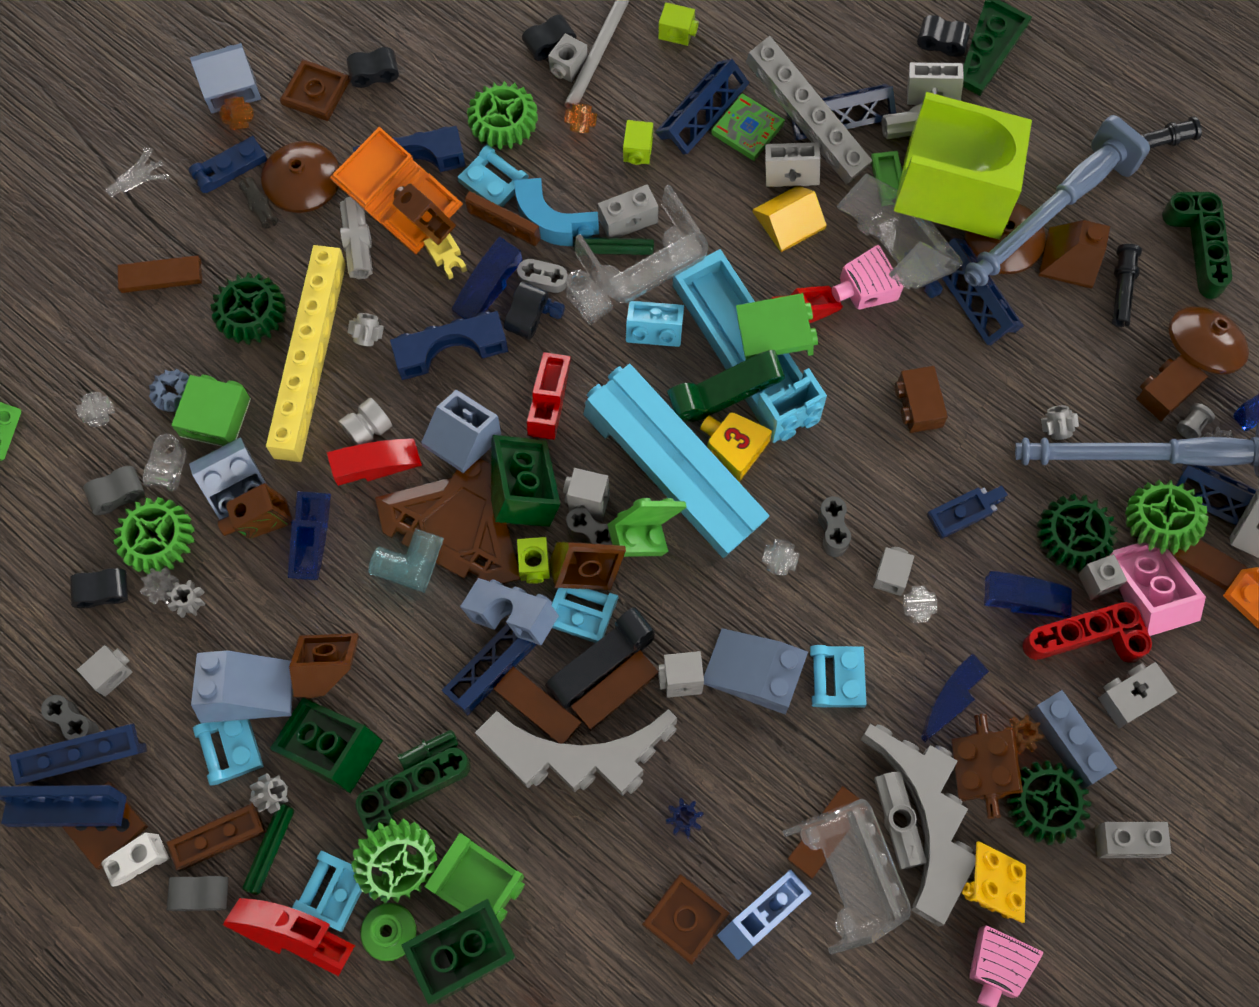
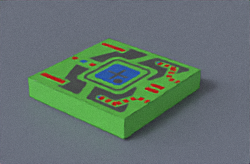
M741 94L714 126L712 135L755 161L765 149V144H769L784 126L785 119L746 95Z

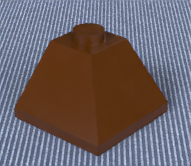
M1081 220L1049 227L1038 276L1092 289L1106 251L1110 226Z
M556 542L550 559L555 588L611 590L626 552V547L622 545Z
M358 633L300 635L289 665L294 697L316 698L324 696L351 669L359 640Z

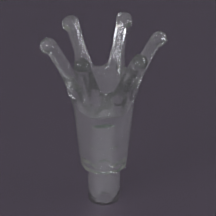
M144 148L143 154L136 164L115 179L116 182L105 189L113 197L121 191L126 192L143 182L155 179H169L170 175H150V172L162 166L163 162L159 161L155 164V162L151 161L147 166H144L153 152L152 148Z

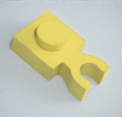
M450 233L439 246L430 238L424 240V245L437 267L444 264L445 273L449 280L454 278L451 271L452 267H459L462 273L467 271L464 261L458 257L461 255L460 249Z

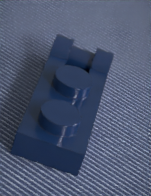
M251 136L203 163L193 164L189 168V173L193 179L198 181L197 186L201 192L208 193L266 162L267 157L254 136ZM214 172L213 176H207L210 173Z

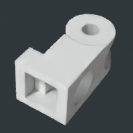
M144 833L108 856L101 864L111 886H118L133 879L137 874L143 873L154 865H160L170 858L159 834Z

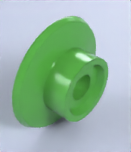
M384 903L376 906L365 916L360 930L362 945L369 955L381 961H392L404 956L405 952L401 944L416 937V923L412 914L405 907L395 903ZM390 925L392 933L389 937H384L382 930L385 926Z

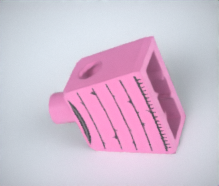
M877 245L843 267L840 276L841 283L832 287V293L837 302L850 298L854 306L860 310L899 300L904 286L881 247Z
M987 925L980 927L970 970V979L983 985L977 1002L985 1007H997L1001 994L1010 998L1018 997L1040 961L1043 952Z

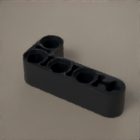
M636 607L629 609L617 619L615 629L552 676L545 686L563 709L570 707L639 650L643 651L655 638V630Z

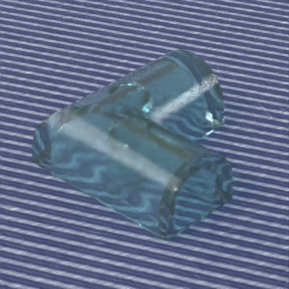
M415 528L406 555L377 547L371 557L368 572L371 575L425 593L444 538Z

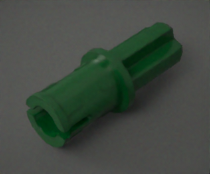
M449 730L428 741H425V739L421 740L422 744L402 754H398V758L405 771L447 749L457 747L459 745L455 733Z

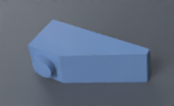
M789 870L733 919L717 936L735 958L739 960L812 893L794 872Z

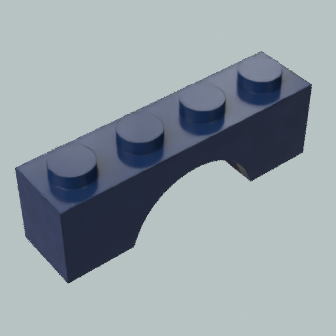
M457 126L441 127L438 130L428 132H416L413 135L399 138L392 137L412 155L413 159L426 160L435 165L440 172L466 167ZM360 146L353 147V151L355 152Z
M498 311L482 312L476 317L465 320L456 319L447 325L439 327L430 326L421 332L413 334L404 333L390 340L402 380L428 374L433 358L440 351L451 346L468 347L474 350L482 359L508 352Z

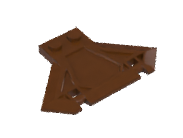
M479 458L464 473L457 469L452 478L375 497L382 532L386 536L392 538L396 532L403 534L402 545L463 579L471 572L478 576V578L489 582L493 579L506 584L521 580L507 523L495 522L491 503L490 463ZM407 517L414 521L411 526L404 522ZM479 557L487 561L485 566L476 563Z

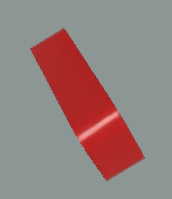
M1122 602L1037 627L1025 638L1022 646L1024 653L1029 658L1039 660L1111 639L1120 659L1128 663H1134L1149 653L1152 641L1138 608L1132 603ZM1117 614H1123L1127 618L1128 624L1121 623ZM1092 621L1098 624L1100 632L1093 631L1089 622ZM1061 630L1069 631L1073 636V641L1066 640L1062 636ZM1049 638L1051 640L1043 647L1041 644L1036 645L1034 642L1036 640L1038 643L1047 641ZM1129 641H1133L1138 645L1139 652H1135L1129 647Z

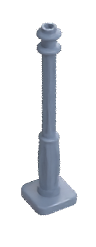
M1110 115L1101 124L1092 140L1091 147L1095 153L1080 163L1057 186L1056 193L990 252H981L977 258L978 263H968L965 269V280L971 286H985L988 283V275H997L1000 272V264L1066 205H1073L1079 198L1096 187L1112 169L1124 177H1130L1134 174L1150 151L1148 141L1121 118Z
M1259 421L1256 425V437H1251L1250 440L1226 437H1201L1180 440L1171 439L1169 443H1049L1048 439L1044 437L1040 443H1030L1029 439L1025 437L1021 443L1015 444V459L1021 460L1023 465H1028L1030 460H1040L1042 465H1047L1049 460H1169L1171 464L1179 463L1200 466L1250 464L1254 466V472L1259 478Z

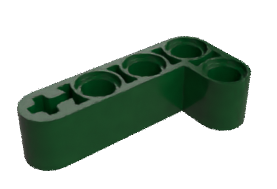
M1178 192L1172 196L1163 210V221L1173 227H1190L1199 292L1208 299L1218 298L1232 281V268L1222 200L1217 194L1212 192Z
M768 350L699 384L682 383L670 388L667 394L673 411L682 420L694 422L707 418L709 415L711 416L783 381L785 375L776 351Z
M459 748L447 749L360 793L355 805L366 832L367 829L373 832L377 831L378 822L388 826L390 819L395 820L393 813L466 777L470 771L471 764L464 751ZM453 758H457L460 761V768L454 770L451 760ZM438 765H441L443 767V771L446 773L445 777H443L442 773L437 768ZM424 772H435V779L431 784H421L420 780ZM401 784L406 785V795L400 799L393 798L395 787ZM377 798L379 800L377 810L372 813H366L365 805L367 801Z

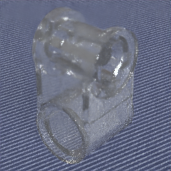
M576 270L568 275L566 279V296L588 324H594L614 309L608 295L596 285L586 272Z
M162 434L155 439L148 463L143 472L144 486H162L172 492L177 489L187 451L174 435ZM175 446L173 452L165 454L169 447Z

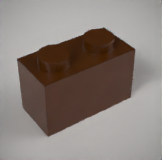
M1182 355L1175 361L1169 358L1158 369L1161 373L1156 378L1152 375L1149 376L1139 387L1143 391L1136 400L1161 422L1198 389L1208 377L1201 369Z
M935 366L901 371L898 381L895 382V393L897 398L902 400L901 416L903 423L908 424L910 433L943 428L948 415Z

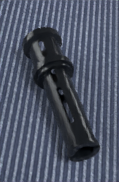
M1192 116L1188 121L1177 124L1170 122L1163 129L1141 134V136L1148 141L1150 148L1165 144L1176 146L1181 141L1200 139L1202 127L1199 119L1196 116Z
M1135 244L1119 245L1116 251L1119 258L1118 266L1114 269V275L1117 278V288L1112 324L1117 327H1124V321L1125 326H1129L1131 322L1130 315L1134 282L1140 273V269L1137 267L1138 257L1142 254V248Z

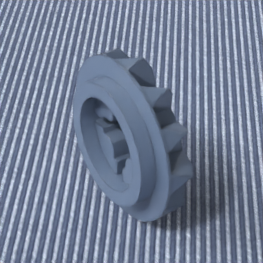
M178 369L175 371L165 370L160 376H155L154 382L149 385V397L158 409L166 412L177 411L189 379L187 373H183ZM165 385L175 386L178 395L171 392L167 393Z

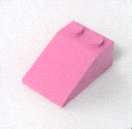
M1137 543L1113 551L1111 555H1115L1127 579V582L1119 590L1125 602L1132 603L1138 608L1150 636L1200 621L1206 596L1168 549L1161 555L1160 548L1154 547V549L1149 551V544L1143 543L1139 545Z

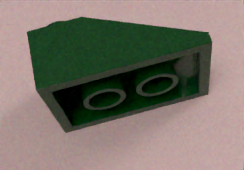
M501 435L492 436L491 503L495 522L550 527L561 504L547 440Z
M302 698L270 749L328 783L351 794L383 740L365 725L306 698Z
M489 899L401 944L428 1005L437 1004L516 958Z

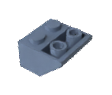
M241 43L190 57L202 94L211 114L261 100L253 70Z
M455 390L436 407L421 443L423 447L464 473L491 448L492 436L501 435L499 419L493 412L458 390Z
M241 437L189 464L194 479L219 520L229 516L226 507L228 501L263 483L266 484Z

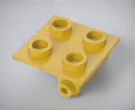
M979 841L976 842L975 881L965 884L962 890L965 899L979 902L981 907L987 908L991 912L996 911L1006 919L1013 918L1021 923H1025L1026 865Z

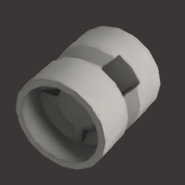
M368 398L358 406V414L348 413L338 421L355 445L371 443L374 440L373 434L381 436L393 426L387 415L372 398Z

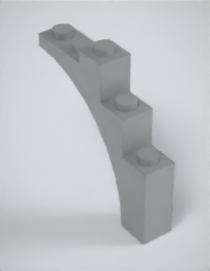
M668 709L650 725L630 736L608 743L571 745L535 737L516 727L496 711L475 734L527 788L532 784L538 786L547 777L548 772L546 770L550 767L574 792L579 788L585 790L595 780L596 777L593 774L597 771L623 796L627 791L632 794L643 783L641 779L643 769L637 763L639 761L643 764L647 762L656 752L653 747L661 739L666 742L676 732L677 728L674 726L677 724V717Z
M870 724L863 734L861 741L880 753L897 772L901 771L903 781L909 789L920 815L924 835V854L927 863L924 864L920 888L911 911L938 927L945 924L974 869L976 856L972 854L973 849L960 841H956V843L951 842L968 808L962 805L963 801L950 793L944 795L941 793L957 760L951 757L952 753L938 745L935 747L930 745L921 754L918 752L920 749L915 744L907 740H903V742L892 737L893 733L882 725L877 724L873 726Z

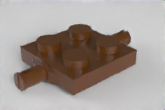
M976 714L974 715L976 733L967 737L951 739L953 756L957 760L955 772L958 797L962 801L974 799L986 801L987 818H1000L998 799L1008 794L1023 792L1015 733L1012 729L998 732L989 731L987 714H980V716Z

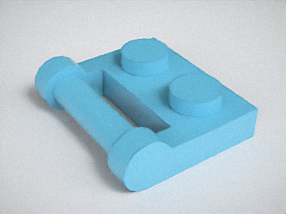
M486 145L480 151L479 156L458 176V182L469 191L503 207L516 194L514 180L528 179L529 175L523 170L518 171L495 154V150L492 147ZM490 162L510 177L512 181L509 184L485 166Z
M558 588L552 607L559 617L552 628L596 643L604 637L616 607L618 595L613 593L606 595L592 589ZM567 594L603 605L604 608L601 612L571 602L565 598Z
M811 646L810 656L813 657L815 693L812 696V706L865 708L864 647ZM825 658H833L834 696L826 694Z
M249 719L201 723L193 727L195 737L199 738L209 771L207 775L209 785H217L264 767ZM218 731L229 764V768L224 770L220 768L211 734Z
M321 850L317 857L319 862L300 900H296L292 908L329 923L330 927L342 932L362 891L353 877L354 873L351 864ZM333 866L336 870L317 909L310 905L329 867Z

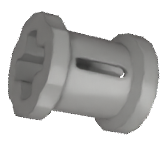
M1194 403L1190 407L1189 415L1176 426L1177 431L1187 439L1199 438L1204 427L1214 421L1215 415L1207 406Z

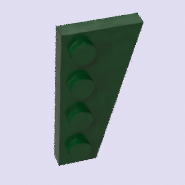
M985 0L963 66V88L978 96L982 95L1029 26L1032 16L1000 0Z

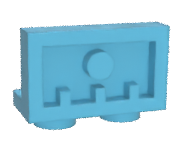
M630 301L626 324V342L679 347L681 345L684 305Z

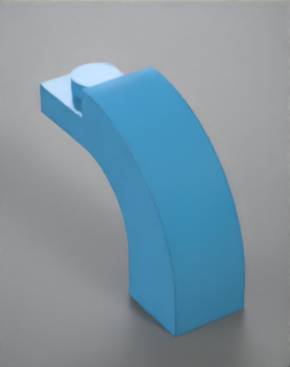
M541 178L514 180L519 214L521 217L539 226L542 240L560 246H573V236L591 237L592 235H599L598 212L572 214L557 212L550 208L543 198Z

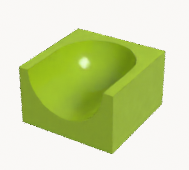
M926 92L908 143L893 211L1000 240L1021 193L1032 120Z

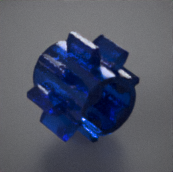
M680 798L677 808L669 805L668 810L673 814V817L666 819V824H674V836L679 831H682L689 838L692 828L698 831L701 830V826L696 822V819L702 818L704 813H696L694 809L696 801L687 805ZM686 811L687 816L693 817L689 819V825H683L682 821L676 820L680 817V812Z

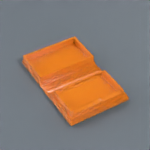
M380 127L330 177L334 183L415 255L425 246L424 240L429 237L393 205L396 189L412 184L449 219L463 205L460 200L430 173L428 174L413 161L412 155ZM426 211L421 218L425 222H429L432 219V215Z

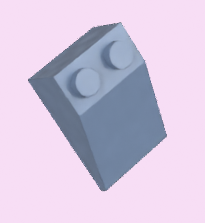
M722 628L704 675V685L786 715L808 651L780 641Z
M227 650L197 653L191 706L200 723L291 716L293 694L289 669L291 661Z

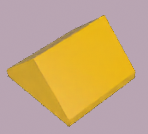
M796 186L753 209L754 215L780 252L824 230L827 226L815 191L801 186Z

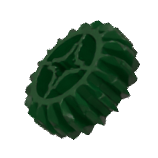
M248 272L245 278L237 274L235 281L232 282L227 279L226 287L218 286L220 294L213 295L215 303L210 306L213 312L212 320L216 323L218 331L223 333L225 338L229 340L233 338L238 344L244 339L245 343L250 346L252 339H256L261 344L262 336L266 335V337L271 339L270 331H279L277 323L284 322L283 314L286 313L287 309L284 304L285 297L281 294L279 286L274 284L269 277L264 279L258 273L253 278L252 274ZM244 304H246L248 308H251L254 313H251L249 309H246Z
M1075 493L1071 494L1068 499L1063 495L1059 497L1057 502H1050L1048 509H1044L1041 513L1042 519L1037 522V527L1041 530L1036 534V538L1044 540L1039 545L1040 549H1049L1046 558H1051L1052 556L1057 558L1055 561L1056 566L1065 562L1067 571L1071 570L1075 565L1078 572H1080L1087 564L1110 556L1114 550L1111 546L1117 543V538L1113 535L1117 532L1118 528L1110 525L1114 521V516H1105L1107 507H1103L1100 510L1097 507L1098 499L1089 503L1087 495H1083L1080 500H1078ZM1076 514L1081 516V518L1074 519L1069 516L1064 517L1062 515ZM1090 523L1094 526L1096 532L1092 530ZM1081 525V528L1078 531L1079 534L1073 541L1072 539L1075 535L1074 532L1078 528V526ZM1057 533L1063 537L1064 543L1061 542ZM1080 546L1084 549L1088 547L1091 551L1079 552L1072 549L1073 547Z
M1049 760L1044 761L1042 767L1038 762H1033L1031 770L1024 766L1020 769L1023 792L1012 794L1014 797H1009L1005 800L1006 804L1014 805V809L1008 811V816L1013 817L1017 815L1019 819L1013 824L1014 827L1018 828L1024 825L1026 828L1022 835L1028 837L1033 832L1035 843L1041 842L1044 837L1046 845L1054 844L1055 839L1059 844H1063L1066 842V836L1074 839L1077 837L1076 830H1084L1085 825L1081 820L1090 818V814L1083 810V808L1090 807L1092 803L1091 801L1083 800V796L1089 794V790L1085 788L1080 790L1078 787L1083 782V778L1079 777L1073 780L1071 777L1074 774V769L1071 768L1063 773L1062 763H1057L1052 768ZM1033 780H1049L1048 785L1045 786L1043 791L1034 790L1032 792L1027 790ZM1061 787L1066 791L1070 802L1061 796ZM1046 797H1049V803L1054 805L1049 809L1047 808V802L1043 800ZM1026 803L1035 808L1036 819L1028 811ZM1053 814L1069 815L1067 821L1062 826H1047Z

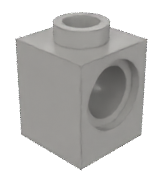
M565 33L548 55L549 68L553 75L572 82L588 57L587 45Z
M886 547L880 560L873 588L901 596L906 588L914 555L908 554V551L903 548Z
M1114 554L1087 564L1078 574L1090 600L1115 592L1127 582Z
M106 645L77 669L93 689L105 697L133 673L126 665L130 661L126 655L118 648L113 651Z

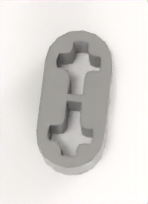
M534 259L523 260L518 265L517 273L520 282L524 281L552 293L562 292L568 285L567 271L560 265ZM530 269H534V273H531L530 277H527L525 272H529ZM555 275H559L560 279H558L556 283H553L551 278H555Z

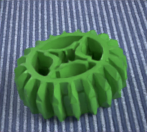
M505 81L502 86H497L494 82L492 88L489 89L484 86L483 93L476 91L475 99H470V108L467 110L468 125L474 137H478L481 144L487 142V145L490 147L496 144L500 151L503 145H508L512 149L513 143L521 146L522 138L529 140L530 132H535V124L538 121L537 105L533 102L531 94L526 93L524 87L518 89L515 83L509 87Z
M1158 480L1153 486L1147 482L1144 488H1138L1134 496L1128 501V507H1126L1125 511L1127 518L1126 527L1131 528V537H1139V545L1143 543L1149 544V551L1156 547L1160 548L1161 555L1166 549H1169L1173 555L1178 552L1179 548L1186 552L1190 545L1195 546L1205 534V527L1208 524L1207 506L1202 505V497H1194V489L1184 490L1183 483L1179 486H1174L1172 480H1170L1167 485H1163Z
M158 497L155 503L150 498H146L145 505L143 506L139 502H135L136 509L134 511L125 509L128 517L126 519L118 518V522L122 527L114 529L115 534L119 537L113 541L119 547L117 553L121 558H124L123 562L126 565L133 566L132 568L137 572L143 570L146 574L151 575L154 569L159 574H163L164 566L174 570L173 562L175 560L184 563L181 554L191 553L190 548L186 544L194 543V538L189 534L195 531L194 527L189 524L191 517L185 514L182 506H176L172 500H168L165 503L163 498ZM175 527L173 539L169 543V536L174 531L173 528ZM140 529V534L138 538L135 540V536L138 530ZM148 530L154 534L157 533L161 541L159 542L156 538H152ZM155 550H162L156 554H151Z
M404 818L398 825L395 820L390 819L389 825L386 827L378 822V830L375 832L367 829L368 838L358 839L360 848L353 850L355 860L351 861L353 877L356 883L359 884L361 891L365 894L368 893L373 900L380 897L381 901L385 904L390 897L398 903L402 895L410 899L411 891L417 890L421 892L422 887L420 884L428 882L430 879L429 873L435 871L434 862L437 861V854L434 851L435 844L430 839L428 832L421 829L415 822L409 825L408 821ZM407 844L417 848L416 855H411L406 850ZM372 867H378L379 871L383 872L382 877L371 872Z

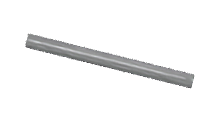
M615 0L564 103L567 109L576 110L630 0Z

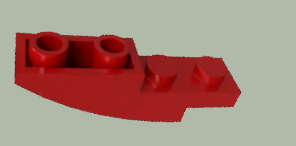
M239 898L223 924L227 928L278 954L284 948L338 977L355 947L350 942L328 932L329 923L302 911L268 901Z

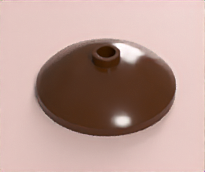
M306 141L290 143L276 150L265 162L261 173L262 188L270 202L282 210L293 213L313 211L325 205L336 194L339 186L330 177L339 168V164L332 152L320 144Z
M1016 203L1006 224L1012 230L1005 227L1000 240L965 230L964 240L978 258L981 252H990L1034 212ZM1044 227L1038 230L1000 264L999 274L1019 273L1027 270L1038 261L1046 242Z
M1186 307L1179 310L1169 323V335L1176 349L1185 359L1205 371L1215 374H1231L1240 370L1248 360L1249 348L1243 332L1230 318L1216 310L1206 307Z

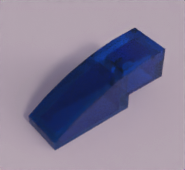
M499 236L467 280L452 307V311L464 319L476 317L478 314L485 312L506 288V280L516 270L520 262L523 261L521 250Z
M297 491L295 520H292L288 578L318 580L326 542L331 494Z
M990 571L985 577L984 606L1011 608V612L1071 618L1072 589L1033 577Z
M973 653L951 675L934 700L921 736L924 742H927L975 700L968 690L982 680L989 671Z

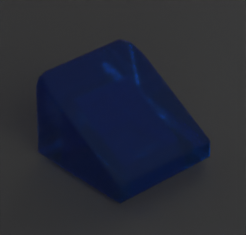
M1259 394L1243 403L1233 415L1245 431L1255 427L1259 421Z

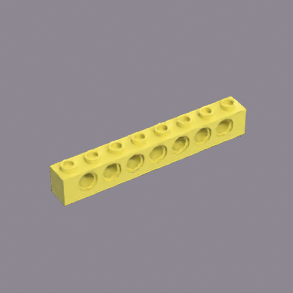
M313 245L266 444L268 451L274 459L302 461L346 267V262L340 248Z

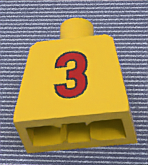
M729 413L722 423L709 415L700 427V430L711 436L707 448L739 482L769 444L772 430L735 413Z

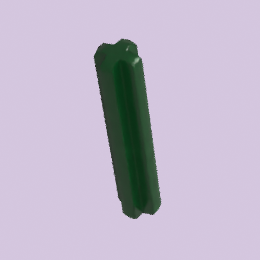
M577 237L575 238L574 249L575 253L652 255L654 252L653 239Z
M280 804V810L274 812L243 884L244 891L254 895L260 893L294 814L293 808Z

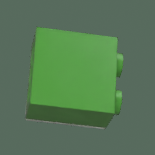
M190 375L171 426L182 438L223 447L237 439L251 398L243 385L238 382L227 381V383H224L208 375H201L200 377Z

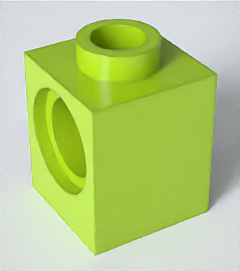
M666 2L659 20L658 39L688 46L691 36L695 37L699 22L695 20V9Z
M627 120L623 144V162H630L634 165L650 164L653 142L652 122Z
M547 538L517 539L521 581H526L529 584L542 583L544 579H550ZM532 557L541 559V563L535 567L526 564Z

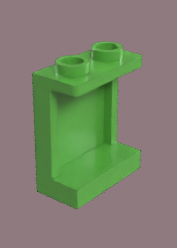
M803 293L736 305L745 360L768 350H775L777 355L807 350L808 356L814 355V345H818L816 328L810 329L809 320L813 319L810 303H805Z
M459 833L424 887L461 912L489 899L501 924L508 912L504 908L511 898L513 900L518 898L525 884L522 882L524 878L522 873L514 870Z

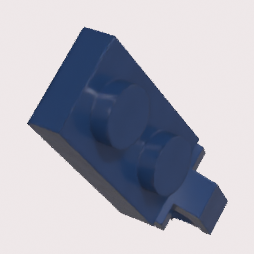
M1003 486L987 492L985 487L982 489L978 487L930 510L927 513V517L940 539H943L991 516L992 513L998 510L996 505L1005 501V497L1008 494Z

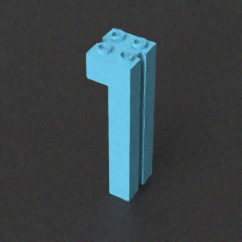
M721 249L674 272L673 287L727 370L745 361L736 305L755 301ZM789 353L777 355L785 379L745 399L760 424L772 430V443L780 439L782 441L790 439L796 434L795 429L800 426L801 428L804 426L810 428L820 421L827 397L811 370L808 368L802 374Z
M630 363L623 369L621 366L617 367L608 376L609 381L606 385L601 387L598 384L586 395L588 399L584 403L583 415L605 439L611 435L667 498H673L674 501H685L687 508L682 510L681 513L722 558L726 557L764 523L770 515Z

